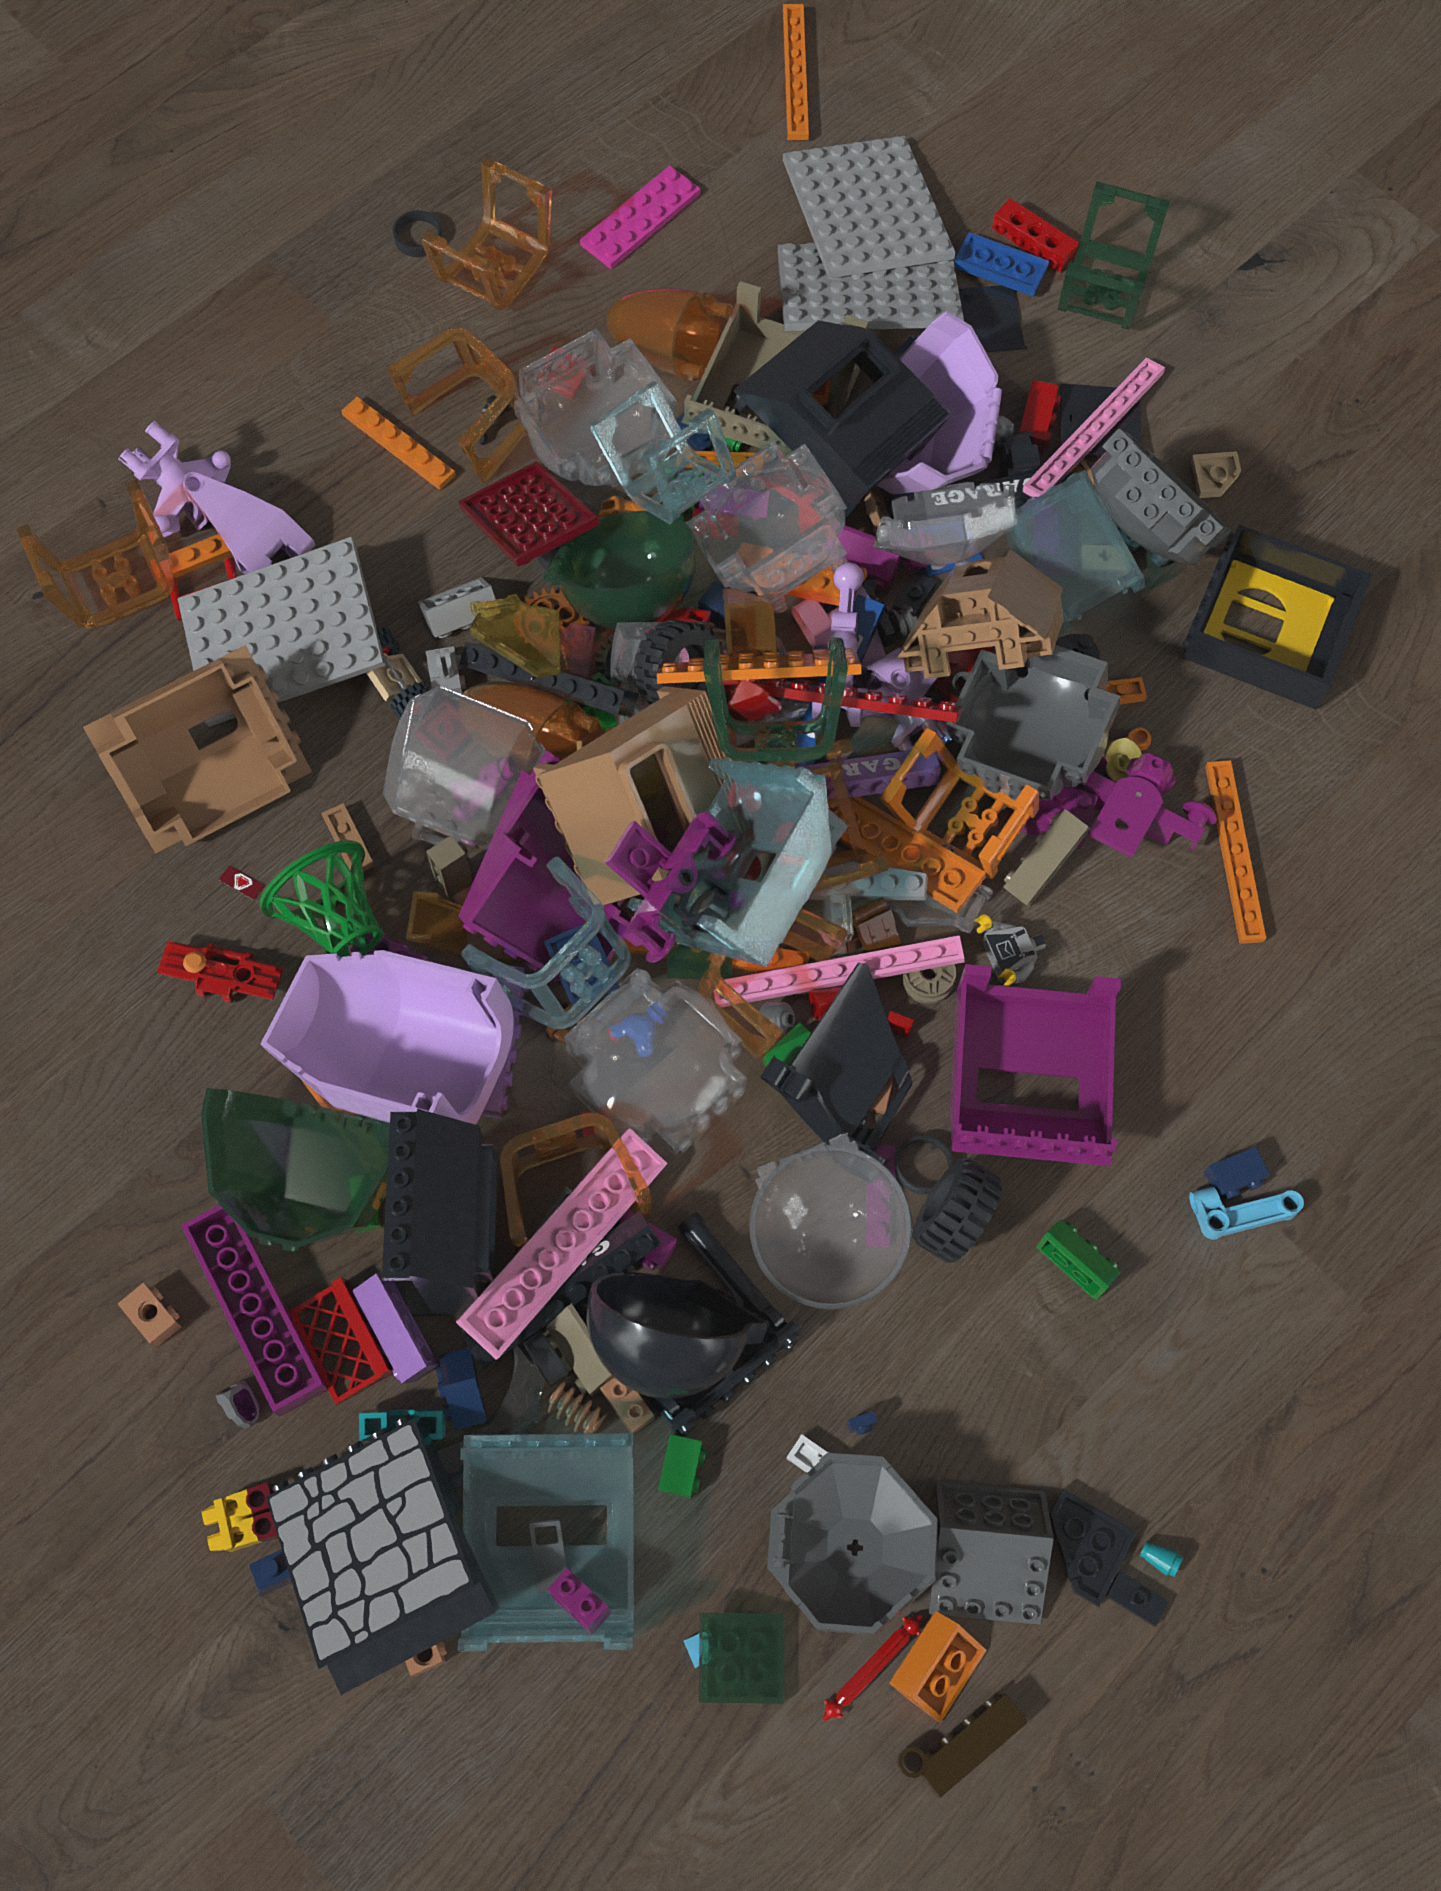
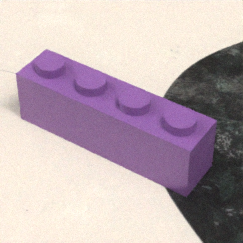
M376 1273L352 1290L356 1297L358 1308L364 1312L368 1320L369 1329L379 1340L382 1353L388 1357L393 1367V1374L401 1383L415 1382L439 1365L393 1280L383 1281L382 1273Z

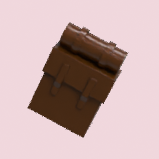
M883 897L873 899L870 903L859 906L852 911V920L854 921L852 924L856 928L865 953L903 946L895 927L896 922L893 914L887 908V903Z

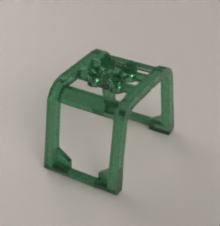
M1097 181L1074 262H1069L1057 310L1062 312L1068 310L1122 325L1121 328L1130 330L1170 201ZM1115 196L1146 204L1144 213L1154 221L1145 255L1090 240L1099 206L1113 204ZM1087 256L1138 270L1137 280L1128 279L1119 274L1111 275L1104 273L1100 269L1091 270L1089 267L1082 266L1084 258ZM1082 280L1088 282L1089 286L1086 288L1076 285V282ZM1125 292L1130 296V299L1121 298L1119 293ZM1072 294L1083 296V302L1087 305H1092L1095 302L1104 304V308L1109 311L1115 310L1117 306L1126 308L1124 319L1069 305Z
M839 637L829 639L827 675L820 714L809 721L740 722L731 717L722 676L719 639L707 640L704 649V676L718 744L723 753L733 760L742 762L811 761L826 755L834 745L848 672L843 639ZM737 734L754 735L755 748L737 747ZM797 734H815L816 746L797 747Z

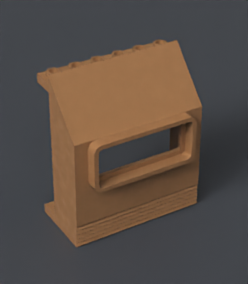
M664 686L657 690L660 700L557 764L539 763L533 767L536 774V782L546 797L545 803L552 811L556 820L555 826L564 838L565 849L574 861V870L584 884V893L588 898L592 899L595 908L640 894L605 864V861L630 822L636 821L657 840L630 774V769L652 754L684 833L696 814L706 811L713 815L720 822L719 825L727 832L733 830L736 834V839L742 833H746L750 828L757 825L756 820L751 817V814L747 817H738L732 813L728 806V791L738 773L706 691ZM707 846L699 849L693 856L692 860L696 866L707 859L710 850ZM658 867L652 880L656 882L666 879L667 873L672 868L662 870Z

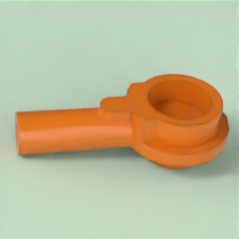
M1135 728L1129 732L1128 737H1124L1133 741L1140 751L1147 749L1151 743V735L1144 728ZM1112 740V741H1107L1106 749H1107V747L1109 746V744H1110L1111 742H1113L1114 740Z

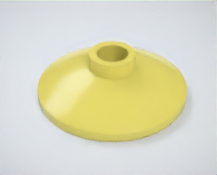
M1125 738L1117 739L1111 742L1106 749L1107 766L1105 770L1108 777L1115 783L1119 779L1129 777L1126 768L1131 759L1139 758L1142 755L1139 747L1133 741Z

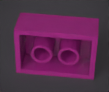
M1063 787L1059 794L1052 797L1051 801L1047 799L1039 800L1038 812L1034 818L1028 819L1021 832L1039 836L1042 831L1047 832L1052 826L1050 821L1058 811L1062 813L1064 809L1089 827L1098 795L1076 788ZM1087 835L1076 848L1082 849Z

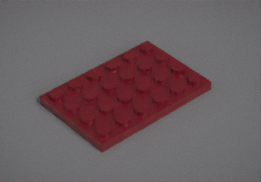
M537 461L458 501L460 509L518 567L530 563L531 560L540 555L547 554L561 544L568 543L580 534L589 532L592 528L600 525L598 517Z

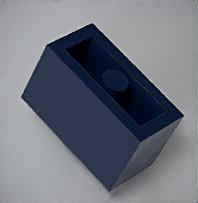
M1256 1147L1211 1164L1204 1171L1210 1186L1215 1187L1220 1199L1226 1197L1227 1200L1241 1195V1190L1248 1187L1250 1191L1265 1185L1264 1180L1270 1175Z

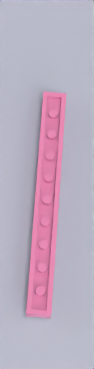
M1146 357L1024 484L1022 492L1043 502L1163 375L1165 367Z
M960 936L714 981L712 985L716 1007H728L808 992L810 990L840 986L845 983L858 962L868 963L873 979L962 963L965 960Z

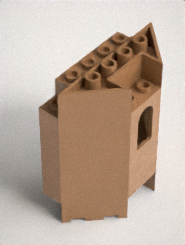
M1009 549L1007 556L964 562L962 556L924 606L897 658L903 657L905 672L924 670L925 679L950 676L948 652L995 646L999 670L1024 667L1027 657L1053 654L1064 620L1061 602L1063 587L1011 549Z
M246 645L83 727L155 853L181 840L185 846L192 844L291 792L288 784L312 772L298 746L301 740L295 730L291 731L287 723L291 721L284 709L280 710L276 702L280 700L273 687L269 689L265 681L268 680V677L262 666L257 667ZM221 712H231L236 716L237 727L233 732L198 749L188 729Z

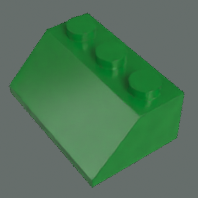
M1060 1219L1043 1236L1036 1248L1097 1301L1121 1272L1117 1270L1118 1266L1114 1261L1107 1257L1104 1258L1097 1252V1247L1091 1241L1083 1240L1077 1234L1078 1231L1069 1222L1064 1223Z

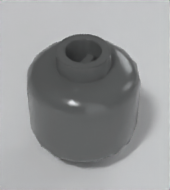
M766 1002L757 1014V1022L762 1031L767 1034L784 1035L790 1032L794 1026L795 1014L792 1007L785 1002Z

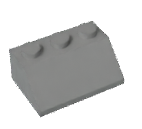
M482 577L417 602L430 632L434 637L438 636L439 638L451 635L452 631L458 628L461 630L470 628L474 625V622L481 619L482 621L493 619L495 614L500 612L491 585Z

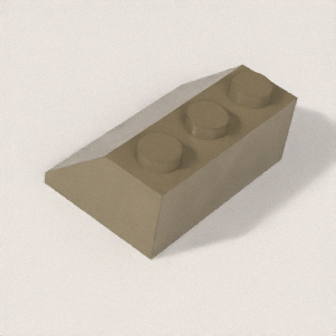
M571 1303L546 1326L549 1333L546 1338L554 1350L559 1348L563 1354L560 1360L568 1372L573 1370L578 1379L574 1382L582 1394L587 1392L590 1398L601 1392L600 1387L614 1377L605 1369L596 1355L590 1342L587 1326Z

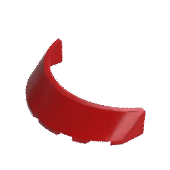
M739 680L734 691L720 689L718 692L720 694L716 701H711L714 713L742 723L754 722L780 712L782 708L778 700L772 698L767 691L748 680Z

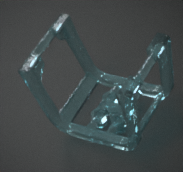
M653 381L589 426L623 489L633 502L666 523L671 524L680 517L682 512L722 484H728L736 478V470L715 412L707 408L689 421V426L681 430L659 384ZM641 402L643 407H656L671 438L666 442L659 441L642 453L649 471L635 481H632L611 440L618 427L616 418ZM695 433H708L721 467L697 455L688 445L686 439ZM677 447L678 451L666 458L668 452ZM688 464L694 467L690 471L680 473L676 479L668 483L667 479ZM657 487L659 493L651 498L645 495Z
M554 857L546 866L555 880L561 885L566 886L571 894V897L568 899L575 912L587 921L583 927L541 970L533 974H524L493 959L470 944L462 951L461 955L474 973L489 976L486 972L488 971L525 989H531L545 1009L543 1010L516 996L505 984L498 980L511 1002L512 1010L550 1028L565 1029L581 1020L626 972L630 966L631 953L627 944L614 931L607 920L601 901L559 857ZM597 932L611 944L618 956L610 968L601 961V954L588 945V942ZM579 952V958L583 962L579 963L576 967L570 961ZM560 971L561 977L569 982L570 991L580 997V1000L567 1012L564 1011L547 986V983ZM591 975L598 978V981L593 986L585 981Z

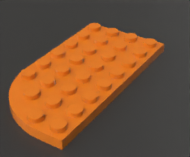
M852 648L837 649V653H828L827 649L812 650L813 654H803L801 650L788 651V655H778V652L772 651L764 652V656L754 657V653H740L739 657L729 658V654H716L714 659L691 658L689 662L663 663L662 668L657 672V684L861 674V662L857 652H853Z

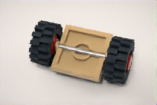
M377 627L386 666L366 673L385 702L391 701L390 707L399 721L404 725H411L412 722L415 724L418 722V719H425L424 716L431 713L430 710L436 708L437 698L428 685L421 681L404 654H398L400 644L390 629Z

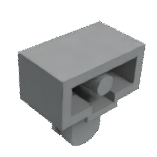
M454 646L426 651L432 692L437 698V703H442L445 699L448 701L463 699L462 690L466 689L464 675L459 676L458 669H463V666L459 665L461 655L455 654Z

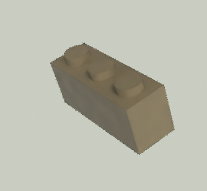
M450 835L426 851L434 879L449 899L473 883L471 876L473 870L469 865L471 861L467 856L468 850L461 840L457 842Z

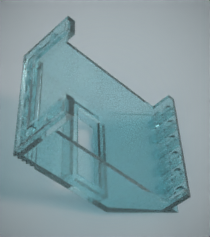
M712 758L708 768L725 781L707 811L720 822L719 825L727 832L730 830L735 832L736 841L732 849L718 861H710L707 858L710 850L707 846L699 849L692 860L695 862L697 870L703 869L707 871L712 877L731 890L729 895H724L730 900L731 907L722 921L715 917L702 915L698 925L706 931L699 932L692 930L690 926H682V918L673 909L674 900L677 895L671 894L659 913L662 919L658 926L665 932L673 931L675 942L678 944L767 967L769 966L768 962H771V957H774V953L777 952L776 948H779V944L783 942L802 906L808 901L832 854L826 777L821 774H813L803 767L795 769L787 765L779 767L772 763L763 765L756 761L747 763L741 759L733 761L729 758ZM765 851L777 854L761 882L743 879L758 852ZM702 880L696 885L687 903L688 911H690L695 900L704 891L709 889ZM631 898L627 907L636 913L643 900Z
M633 1433L464 1435V1447L461 1448L460 1460H464L463 1533L500 1608L496 1613L461 1631V1636L458 1639V1652L488 1651L492 1643L604 1641V1650L633 1649L635 1641V1478ZM498 1506H607L606 1545H564L566 1567L608 1606L611 1612L610 1616L592 1636L551 1598L549 1592L537 1593L536 1569L532 1546H498L496 1544Z

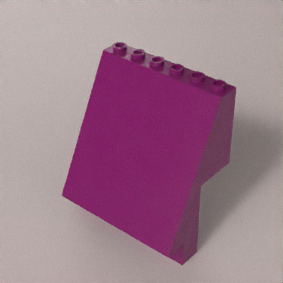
M546 750L538 764L555 765L561 759ZM522 769L458 917L464 922L463 928L474 935L477 932L485 936L483 939L492 946L497 947L498 944L505 948L504 952L514 959L520 956L525 959V965L535 971L540 968L545 971L544 976L557 983L560 977L544 944L545 940L590 921L608 961H610L624 941L625 937L622 934L633 917L621 907L625 899L595 908L592 899L588 898L584 893V884L574 870V861L565 849L564 838L555 826L556 820L552 811L545 803L546 797L536 782L534 770L529 774ZM649 818L658 842L663 844L670 832Z

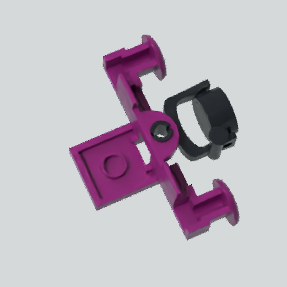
M708 811L696 814L673 853L668 851L636 821L630 822L605 861V864L644 897L643 902L622 935L634 946L643 945L649 950L646 956L648 962L655 963L660 961L669 953L675 943L674 932H665L658 926L662 919L659 913L671 894L677 895L674 900L673 909L682 918V926H690L695 933L705 932L717 926L725 918L731 907L730 900L724 896L729 895L731 890L712 877L707 871L703 869L697 870L695 862L692 860L699 849L707 846L710 848L707 858L710 861H718L732 849L736 841L735 832L733 830L727 832L719 825L720 822ZM658 867L662 870L672 868L667 873L666 879L656 882L652 880ZM702 880L709 889L704 891L695 900L690 911H688L687 903L696 885Z

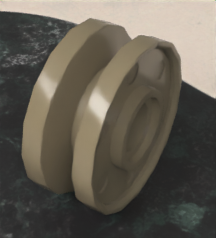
M952 964L904 973L903 986L907 994L915 1001L923 1004H936L945 1000L951 994L956 979V966ZM932 973L935 978L927 979L924 977V974Z

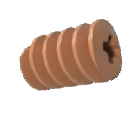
M563 1381L547 1403V1405L549 1404L548 1413L553 1414L558 1411L556 1418L559 1421L567 1417L565 1422L567 1427L576 1423L574 1432L579 1433L584 1430L583 1438L587 1440L598 1430L607 1414L600 1417L601 1407L599 1406L593 1411L590 1410L591 1400L583 1405L582 1399L584 1395L582 1393L574 1398L575 1388L572 1387L567 1392L564 1391L566 1382Z

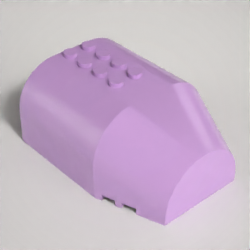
M384 950L374 951V955H361L360 952H352V956L339 957L337 954L307 955L271 1022L261 1045L279 1062L338 1109L390 1123V1112H417V1109L477 1124L510 1050L514 1024L513 1010L498 980L493 977Z

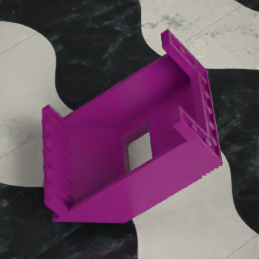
M965 964L956 990L949 1109L952 1151L1111 1166V1156L1117 1149V1139L1112 1138L1115 1011L1116 996L1121 989V979L1095 976L1086 994L988 985L991 977V966ZM978 1070L1077 1078L1079 1080L1078 1111L978 1102L976 1100Z

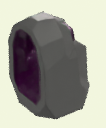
M245 1381L236 1382L216 1394L217 1402L222 1406L227 1417L232 1419L237 1426L246 1429L255 1424L259 1417V1404Z

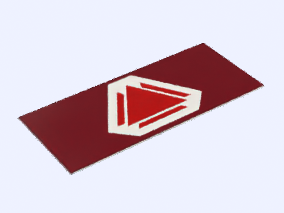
M228 866L219 878V881L253 900L264 887L260 882L231 866Z

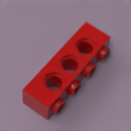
M1011 198L994 214L993 230L1028 253L1048 260V266L1059 273L1076 258L1079 242Z

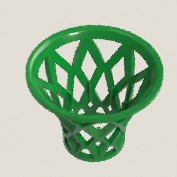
M337 841L305 854L281 871L270 882L260 899V909L264 915L295 925L313 938L327 954H337L339 957L352 956L349 953L348 946L353 945L360 949L358 952L361 955H365L381 941L384 934L367 902L362 866L365 859V850L357 841ZM338 853L353 854L351 870H349ZM327 857L325 883L302 871L314 862ZM334 866L345 878L337 886L333 884ZM292 877H294L295 889L299 900L277 895L279 890ZM304 882L321 889L322 897L315 901L308 899ZM336 900L345 904V918L335 913ZM285 904L301 908L290 911V909ZM273 905L278 909L280 913H276L273 910ZM314 918L323 919L325 928L319 926ZM337 924L341 925V929L337 928ZM367 933L374 937V939L369 944L367 939Z

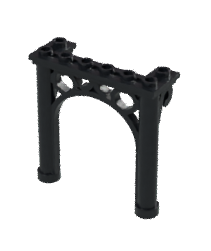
M698 1212L686 1218L679 1225L678 1230L728 1288L734 1300H736L735 1302L743 1308L745 1305L750 1312L754 1311L757 1313L759 1318L768 1320L770 1328L765 1333L763 1342L760 1345L756 1346L753 1350H743L742 1356L752 1358L735 1372L731 1369L724 1377L725 1380L708 1394V1389H706L692 1400H685L683 1398L663 1399L646 1396L670 1426L671 1435H680L681 1437H685L695 1428L693 1425L699 1418L705 1420L716 1411L714 1406L721 1400L724 1403L730 1400L737 1393L734 1389L741 1383L746 1386L757 1377L755 1372L762 1366L765 1368L771 1366L778 1359L776 1354L782 1349L787 1352L798 1343L797 1339L800 1337L799 1332L801 1328L798 1322L795 1324L791 1320L788 1324L786 1323L781 1314L771 1305L703 1223L704 1219ZM588 1298L576 1307V1311L586 1323ZM769 1334L773 1340L767 1344Z

